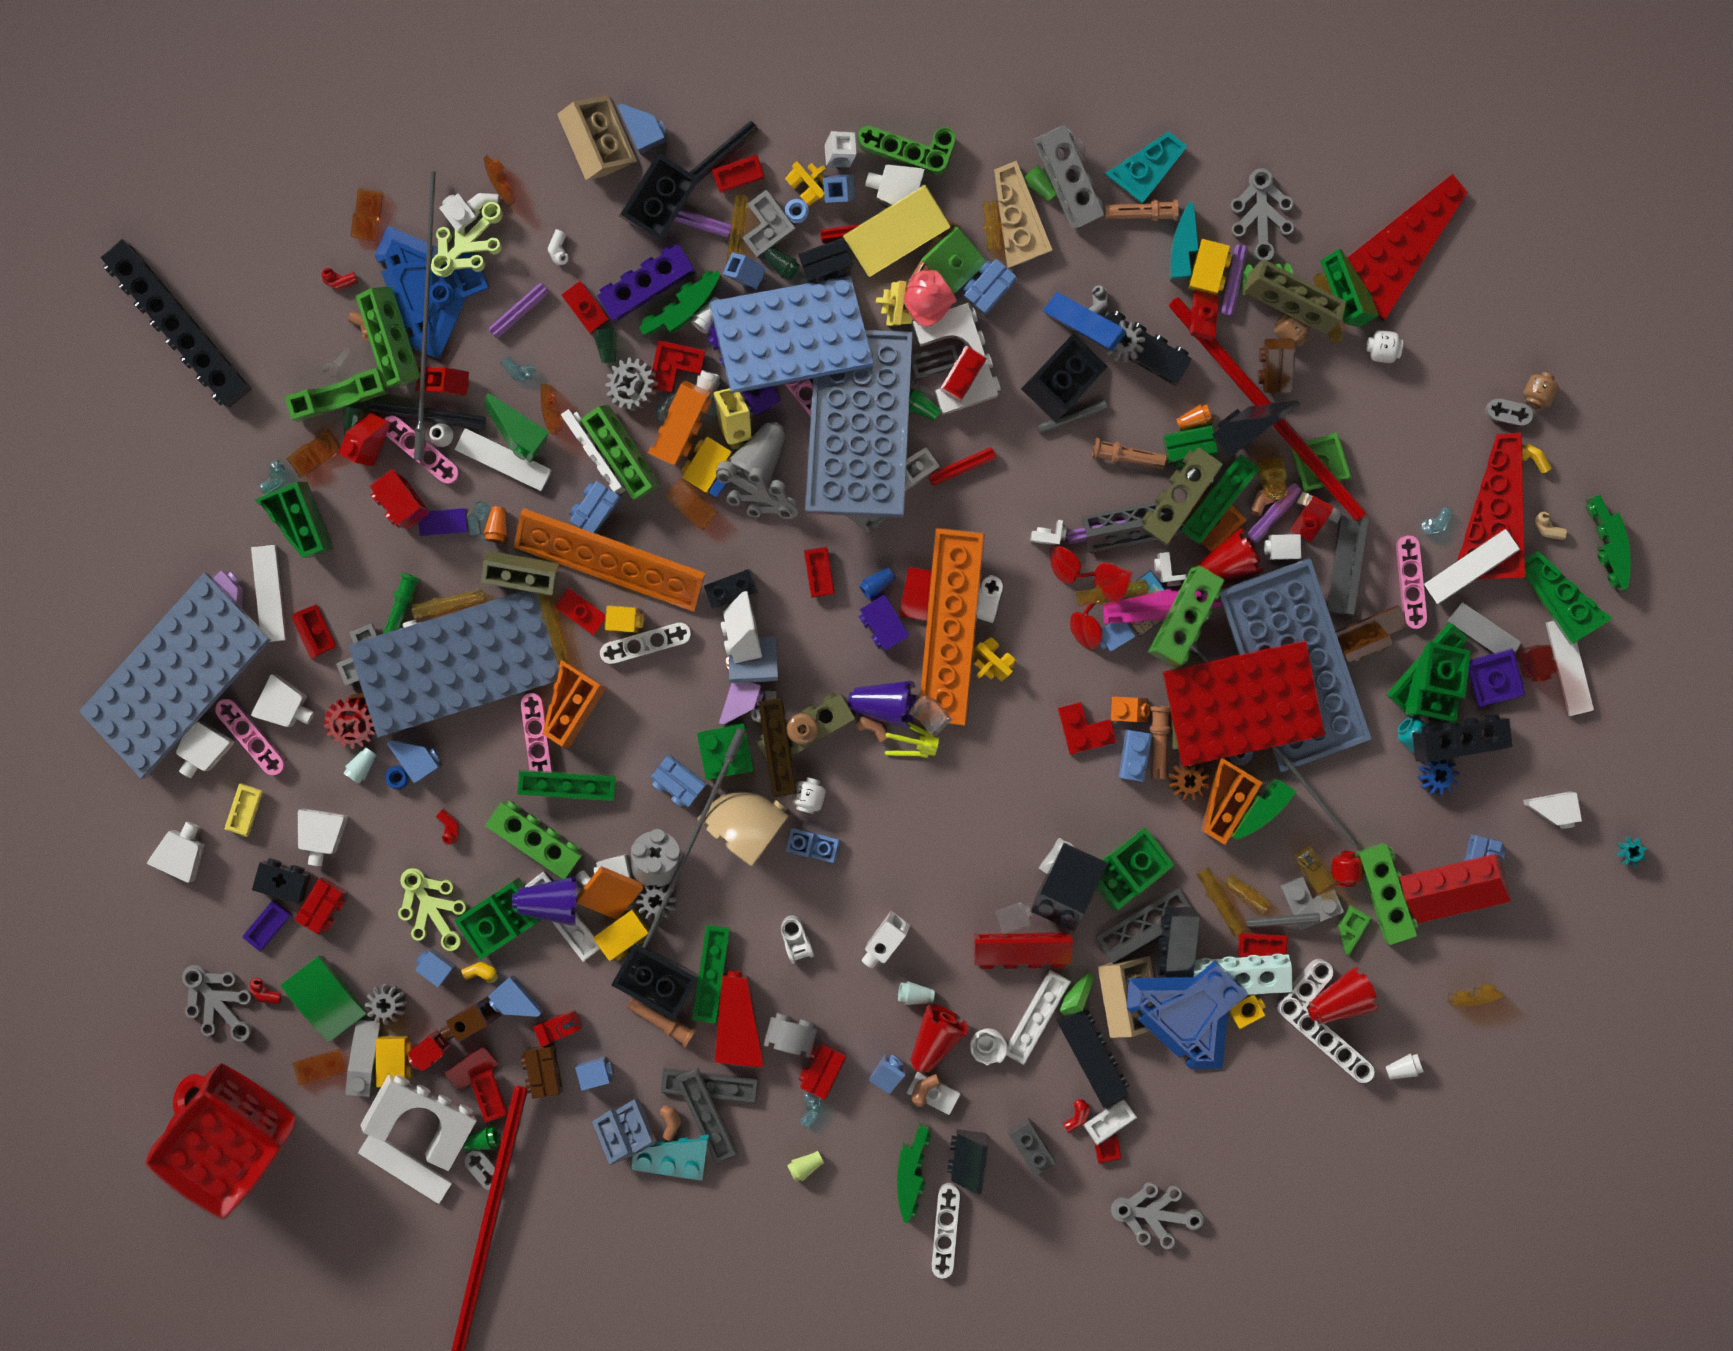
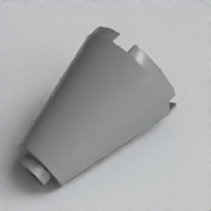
M776 422L765 423L728 460V462L736 466L737 473L744 480L750 482L748 476L751 469L758 468L764 472V479L767 487H769L786 438L783 426Z

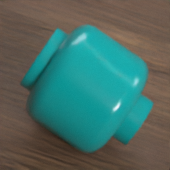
M1407 718L1397 729V739L1411 753H1414L1412 732L1421 731L1422 726H1427L1420 718Z

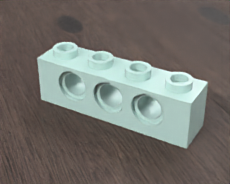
M1250 955L1240 958L1229 956L1223 959L1201 958L1195 960L1193 977L1197 976L1216 960L1247 991L1248 995L1292 992V966L1289 955Z

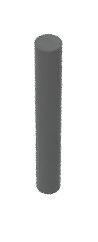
M1104 400L1063 415L1056 422L1050 420L1037 425L1039 433L1048 432L1107 410L1106 401Z
M1311 913L1247 919V928L1320 923V914Z

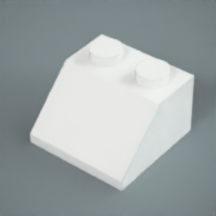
M745 591L723 611L725 621L721 622L723 636H728V640L724 641L727 655H732L734 664L762 658L756 620L748 593Z

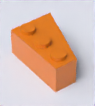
M686 380L681 383L668 410L669 413L664 425L658 431L657 441L653 447L651 446L648 453L672 465H676L684 456L688 457L693 447V444L690 443L693 434L697 436L703 422H700V418L703 413L707 414L712 404V401L709 400L711 392Z
M560 660V670L557 682L554 684V694L552 702L549 704L542 734L558 745L570 748L607 687L569 662Z
M1217 759L1201 831L1225 845L1263 782L1225 759Z

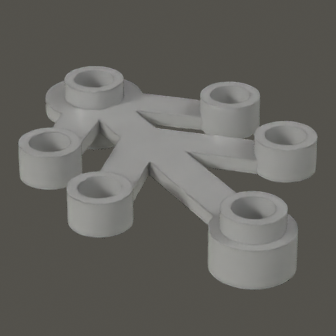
M1258 168L1249 176L1250 186L1239 198L1232 200L1230 210L1235 214L1241 213L1245 208V203L1256 193L1257 203L1240 222L1233 224L1231 234L1236 238L1242 237L1246 232V228L1257 217L1258 245L1254 249V257L1257 261L1261 262L1263 259L1269 261L1274 255V247L1268 243L1267 217L1279 227V232L1283 236H1288L1294 231V224L1284 219L1267 203L1266 193L1278 202V208L1282 212H1287L1293 207L1292 198L1285 196L1273 185V176L1270 171ZM1258 177L1264 178L1265 183L1263 185H1259L1256 182ZM1283 200L1289 202L1290 206L1288 208L1282 206L1281 202ZM1239 202L1242 208L1240 210L1234 209L1233 203ZM1284 224L1290 226L1289 232L1283 231L1282 226ZM1235 226H1240L1243 231L1241 234L1235 233ZM1260 249H1265L1267 251L1266 257L1260 256Z
M722 461L718 464L716 469L718 481L722 483L732 482L747 491H729L726 498L728 504L738 506L741 501H755L749 503L746 511L753 518L760 517L761 513H777L784 519L795 518L798 515V503L794 499L787 497L784 490L785 485L781 481H772L768 489L764 479L765 474L762 470L758 468L751 469L748 476L750 482L736 475L737 468L733 463ZM757 502H766L768 504H759Z
M198 965L187 967L182 974V981L189 988L188 1005L185 1008L186 1016L195 1018L200 1015L201 1007L197 1004L198 992L200 991L205 997L204 1020L201 1025V1033L204 1036H211L216 1032L217 1025L214 1023V1010L216 1009L232 1027L230 1034L235 1041L242 1042L248 1039L252 1033L251 1026L247 1022H240L223 1001L238 1002L245 1005L251 1002L253 998L252 992L247 989L240 992L212 990L207 983H222L224 986L229 987L236 983V974L231 971L224 974L206 973ZM192 973L198 974V981L192 979ZM226 975H230L232 977L231 983H227L225 981ZM242 993H246L248 995L247 1001H243L241 999ZM191 1006L197 1010L195 1015H192L189 1011ZM207 1024L212 1026L211 1033L205 1030ZM239 1027L246 1029L245 1035L239 1033Z
M1153 1182L1145 1183L1143 1189L1129 1199L1120 1197L1114 1200L1111 1205L1112 1216L1117 1221L1126 1222L1135 1233L1137 1242L1143 1246L1150 1243L1151 1236L1147 1230L1141 1228L1135 1217L1145 1218L1159 1237L1161 1246L1165 1249L1172 1248L1175 1240L1170 1233L1165 1231L1158 1220L1186 1224L1191 1230H1198L1204 1224L1201 1212L1196 1209H1190L1185 1214L1160 1210L1171 1201L1180 1200L1182 1192L1179 1187L1174 1185L1170 1186L1165 1194L1146 1208L1137 1207V1205L1145 1198H1153L1157 1195L1158 1188ZM1153 1186L1155 1188L1154 1192L1148 1194L1146 1192L1147 1187ZM1178 1190L1177 1197H1171L1170 1192ZM1120 1207H1127V1212L1125 1214H1120ZM1193 1217L1199 1218L1198 1223L1195 1225L1190 1223ZM1147 1234L1148 1238L1145 1241H1140L1139 1236ZM1166 1237L1171 1238V1243L1168 1245L1163 1244V1239Z

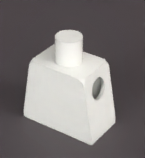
M886 165L883 176L869 172L865 186L877 189L876 201L890 207L921 187L925 169Z
M271 674L251 716L282 726L293 727L296 720L308 725L314 716V711L304 707L307 696L281 676Z
M199 719L182 737L176 751L178 756L185 759L179 772L192 778L198 768L203 771H210L233 746L235 741Z
M310 809L298 810V848L310 851L309 865L322 866L324 853L334 854L337 852L348 816Z
M186 821L181 832L176 830L169 831L147 864L187 883L195 881L204 850V843L194 839L199 826Z
M890 911L865 947L867 953L863 957L862 962L872 969L878 961L885 963L907 935L910 924L893 911Z

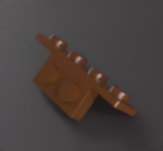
M1396 605L1335 632L1344 659L1349 663L1360 661L1365 655L1385 650L1387 646L1393 644L1389 634L1406 628L1407 624L1401 607Z

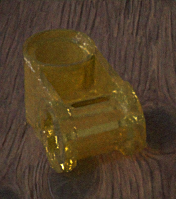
M1282 457L1257 460L1256 466L1260 468L1257 474L1266 496L1273 500L1286 497L1287 487L1285 480L1287 474Z

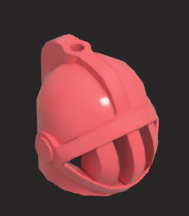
M936 270L917 272L908 283V290L904 295V304L914 321L922 327H929L940 321L951 305L956 303V298L951 289Z

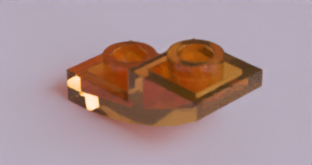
M486 155L483 159L488 177L499 196L510 207L516 200L512 196L514 190L505 181L501 184L507 177L502 171L505 167L496 157L491 160Z
M358 188L350 237L375 241L383 200L382 191Z
M541 384L540 397L543 419L549 433L557 436L558 430L561 431L563 426V417L560 416V412L551 409V405L555 406L557 392L553 391L554 387L552 385Z
M330 429L325 430L286 459L298 476L302 478L339 453L341 445Z
M681 478L665 495L680 512L701 530H704L719 513L704 497L700 496Z
M340 1049L292 1062L299 1086L346 1072Z

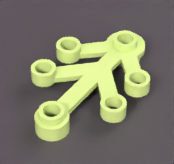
M488 202L483 206V218L466 235L465 228L460 232L455 230V246L449 252L448 243L452 239L451 232L446 227H441L436 231L438 254L434 256L431 263V269L436 276L447 277L455 269L472 268L476 272L482 271L485 268V261L480 255H474L469 259L457 258L462 253L489 251L490 254L495 255L502 250V245L497 238L474 242L491 223H498L502 219L503 211L497 203ZM492 213H497L494 217H490ZM443 233H447L446 237L440 238ZM492 244H497L496 248L491 249L490 247ZM476 261H481L478 266H474ZM443 264H447L445 268L440 269Z
M407 869L401 876V885L405 889L402 907L398 911L399 918L406 921L413 917L412 903L416 894L420 900V906L415 927L411 931L412 938L420 941L426 937L427 930L425 925L429 914L442 934V947L447 951L456 950L461 945V936L459 933L451 931L437 908L461 915L467 910L466 902L463 900L454 902L429 896L424 888L439 890L440 893L447 895L454 890L453 882L450 880L438 881L425 878L419 869ZM413 875L417 878L416 884L410 883V876ZM444 883H448L450 885V890L448 892L444 891L442 888V885ZM457 903H461L463 905V910L461 912L455 909V905ZM403 909L410 911L409 917L402 915ZM416 929L423 931L422 937L415 935ZM449 936L456 938L454 945L448 942Z

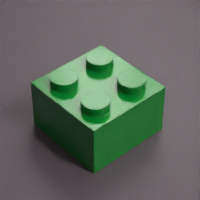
M746 723L697 732L706 780L719 777L725 762L724 754L727 753L737 728L739 727L747 731ZM747 732L736 754V759L728 766L724 777L755 770Z

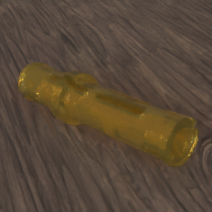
M1146 579L1130 582L1123 598L1148 594L1149 587ZM1099 585L1096 588L1076 591L1075 593L1076 602H1079L1077 604L1079 607L1093 603L1105 604L1106 601H1110L1103 595L1102 588H1099Z
M481 588L438 599V597H434L431 601L412 604L411 607L414 619L416 620L432 615L441 616L442 613L483 604L486 601L484 591Z
M537 593L536 596L542 612L540 617L541 620L544 619L556 663L560 662V660L571 659L557 616L560 614L555 609L552 595Z
M1210 867L1200 870L1196 876L1204 886L1206 896L1211 898L1232 935L1235 936L1245 931L1246 927L1226 897L1223 885L1218 883Z

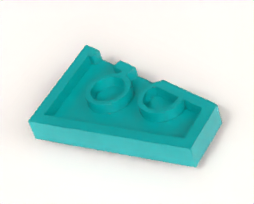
M1168 131L1115 168L1107 171L1104 175L1140 204H1143L1185 151L1187 145Z
M702 1135L700 1138L689 1140L688 1137L679 1138L678 1141L667 1143L656 1141L657 1143L633 1155L631 1170L702 1181L709 1135Z

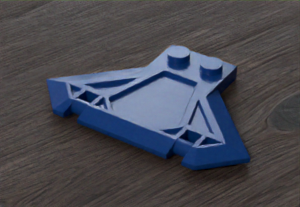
M387 225L375 253L377 263L385 261L388 269L381 273L386 286H392L405 329L411 328L413 336L408 338L411 347L422 352L423 332L419 324L423 323L427 242ZM432 245L431 263L434 256L438 254V247ZM462 253L457 259H469L477 255V253ZM396 256H399L401 261L398 265H396L394 260ZM476 261L474 266H478L480 261ZM443 264L440 269L445 268L447 264ZM472 268L455 269L447 277H438L431 269L430 289L437 282H446L453 288L454 297L448 305L439 306L432 302L429 295L428 355L440 360L466 298L490 289L483 270L476 272ZM441 290L439 292V297L444 298L446 296V291Z
M1214 960L1195 977L1129 978L1127 1009L1132 1014L1137 1010L1142 1012L1143 1014L1138 1018L1139 1021L1178 1058L1186 1054L1189 1058L1185 1064L1190 1069H1222L1228 1011L1244 999L1248 993ZM1149 1001L1153 1003L1150 1007L1147 1005ZM1195 1046L1199 1047L1197 1051L1193 1049Z

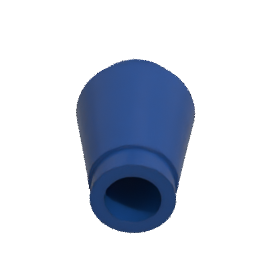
M887 567L863 579V583L859 585V588L865 597L871 601L873 598L877 599L896 578Z

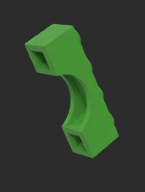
M374 368L355 374L342 382L322 388L303 390L284 396L291 420L300 422L387 395L389 392L387 388H384L379 369Z

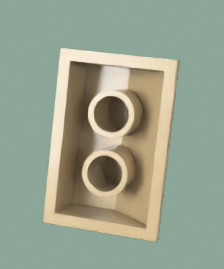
M609 95L574 101L557 114L585 180L604 177L637 162Z
M1137 957L1098 966L1110 1038L1134 1037L1150 1031L1138 1019L1143 1014L1142 1012L1137 1010L1132 1014L1127 1009L1129 978H1154L1151 957ZM1151 1001L1147 1003L1149 1007L1153 1004Z

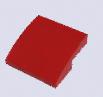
M908 567L899 617L927 622L932 571Z

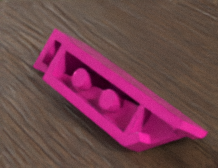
M1182 586L1103 604L1104 624L1165 620ZM1197 590L1196 599L1201 602L1202 594ZM1220 597L1213 601L1210 608L1222 607ZM1186 612L1185 619L1191 618L1190 613Z

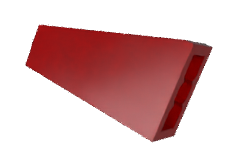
M729 970L728 974H723L714 1063L763 1067L764 1056L748 976L743 975L742 971Z

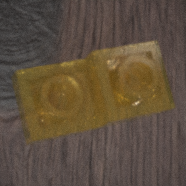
M1482 983L1481 987L1474 986L1472 996L1471 992L1456 990V994L1449 993L1448 1003L1454 1006L1481 1005L1502 998L1503 992L1496 989V985Z

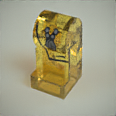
M1309 844L1292 855L1315 893L1321 892L1336 882Z

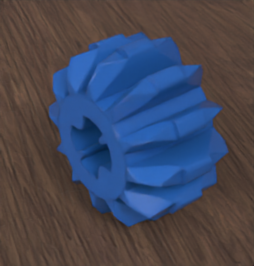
M1449 759L1425 762L1427 768L1419 766L1418 769L1423 771L1424 775L1417 776V779L1425 780L1421 784V788L1426 789L1429 787L1428 794L1430 795L1437 791L1438 796H1443L1444 789L1451 793L1453 790L1450 783L1458 785V781L1453 780V776L1460 775L1459 771H1452L1456 766L1455 762L1448 764ZM1435 771L1442 772L1440 775L1441 780L1434 779L1437 776Z

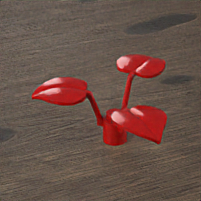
M1052 545L1050 548L1051 567L1055 576L1060 581L1071 584L1075 582L1076 577L1086 578L1094 576V585L1101 591L1084 610L1083 614L1074 612L1070 618V629L1075 639L1085 648L1095 650L1102 641L1103 633L1099 622L1094 617L1088 616V613L1103 596L1112 602L1122 599L1128 590L1132 571L1104 562L1099 564L1094 572L1080 573L1081 562L1078 557L1062 546Z

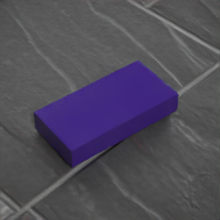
M467 508L429 511L430 514L418 522L419 536L469 532Z
M272 900L242 938L259 952H262L290 919L292 914L276 900Z

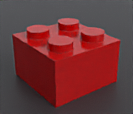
M394 469L369 486L373 491L370 494L378 506L381 505L387 510L385 513L386 518L392 525H396L398 528L402 527L410 530L421 519L430 514L428 508L405 476Z

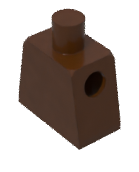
M487 996L446 1020L447 1025L441 1028L440 1031L446 1041L455 1037L459 1042L485 1028L501 1015L492 1008L489 1003L490 998Z

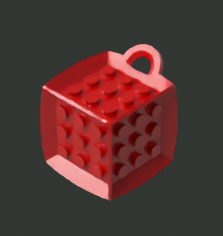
M219 1063L205 1076L191 1074L179 1083L173 1096V1110L175 1114L168 1123L165 1132L150 1148L145 1163L154 1174L181 1196L206 1212L220 1219H225L255 1187L280 1149L288 1141L295 1127V1115L261 1086L231 1067ZM193 1087L199 1088L200 1090L195 1098L186 1107L184 1102L186 1093Z

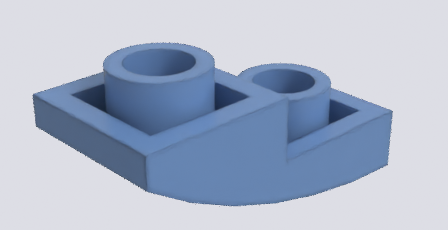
M791 828L786 852L836 863L841 839Z

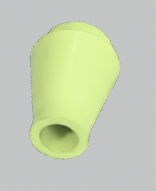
M816 1151L791 1160L792 1163L788 1164L787 1167L795 1182L799 1180L803 1182L818 1167L823 1165L824 1161L819 1152Z

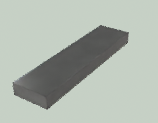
M697 1067L676 1076L679 1088L701 1134L709 1135L707 1147L715 1164L737 1155L738 1151L699 1068Z
M664 1068L661 1093L683 1095L676 1081V1076L686 1073L688 1070ZM701 1072L713 1099L756 1104L759 1078Z

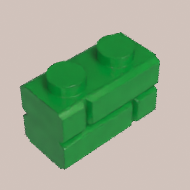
M1207 426L1162 436L1168 465L1174 464L1175 468L1185 466V463L1182 462L1190 450L1194 452L1197 448H1201L1211 456L1217 455L1215 438L1212 436L1214 433L1213 427Z

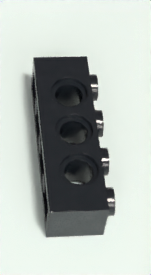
M1499 714L1485 715L1484 720H1478V718L1463 719L1464 723L1457 724V721L1442 723L1443 727L1436 728V725L1422 726L1421 731L1412 732L1415 761L1428 763L1513 747L1510 719L1500 718Z

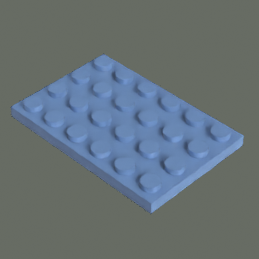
M851 276L829 279L818 284L813 282L710 301L709 306L731 394L873 366Z

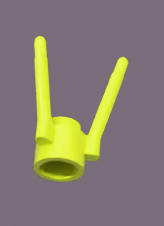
M910 722L907 723L911 726L910 729L924 736H919L917 740L891 733L886 734L887 738L917 745L916 749L921 750L886 751L885 755L920 756L928 758V755L935 756L939 738L933 736L934 732L926 731Z

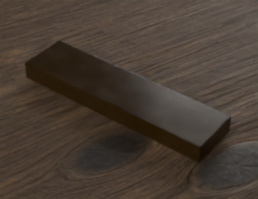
M783 698L759 701L773 797L797 794Z

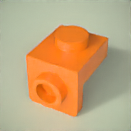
M1112 697L1111 721L1147 722L1150 714L1148 698Z

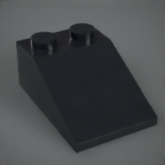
M1073 333L1026 382L1021 390L1056 422L1108 366Z
M1298 400L1249 406L1242 412L1237 409L1217 424L1219 430L1213 433L1212 436L1230 458L1280 421L1300 403Z
M1063 843L1035 896L1031 912L1075 932L1108 862Z
M634 943L611 986L675 1020L698 980L699 974L678 962Z
M957 1129L956 1136H951L950 1150H954L953 1160L948 1159L947 1174H951L952 1182L975 1194L981 1195L988 1150L986 1134Z

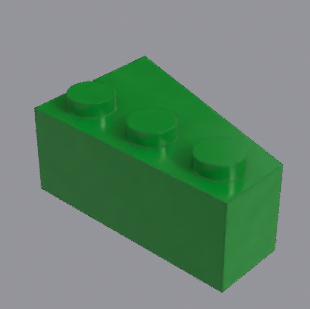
M295 482L254 499L258 505L264 508L271 521L277 524L284 533V537L302 558H313L334 549L308 482Z

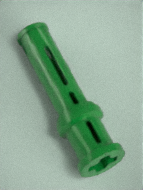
M401 572L400 576L402 578L397 591L393 593L395 601L383 634L400 629L407 607L415 599L413 594L417 583L421 582V578Z

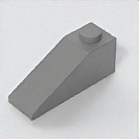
M360 1019L356 1022L347 1071L345 1095L370 1097L375 1093L376 1039L380 1036L381 1021L375 1023V1020Z

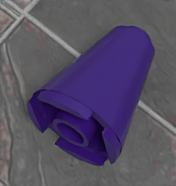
M902 681L854 688V691L849 693L848 706L852 707L853 712L903 729H910L911 726L907 723L908 721L913 722L916 695L911 694V688H916L914 681Z
M576 877L517 889V894H512V908L517 909L518 914L575 926Z

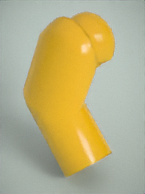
M1530 444L1523 445L1524 461L1529 457L1533 459L1541 473L1551 470L1552 467L1542 450Z
M478 962L461 970L465 980L479 976L485 979L487 983H494L498 979L496 969L485 962Z

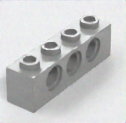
M1064 125L1033 139L1071 229L1081 227L1103 216V203L1095 195L1092 188L1094 186L1093 180L1085 172L1083 167L1084 160L1080 152L1075 149L1072 132ZM1058 148H1061L1064 151L1065 155L1063 160L1059 159L1057 156ZM1069 170L1074 174L1073 182L1067 179V172ZM1079 192L1084 197L1082 205L1077 202V194Z

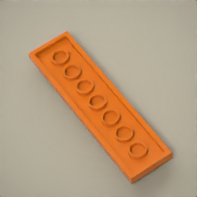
M525 508L522 509L519 516L514 548L684 609L695 611L705 572Z
M936 528L918 720L957 725L967 724L985 533Z

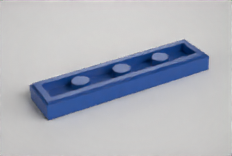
M1059 292L1055 293L1043 310L1049 317L1112 352L1127 333L1122 327Z

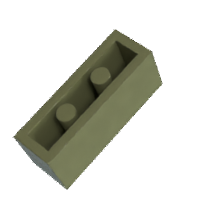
M488 551L483 560L480 583L553 595L557 584L559 563Z

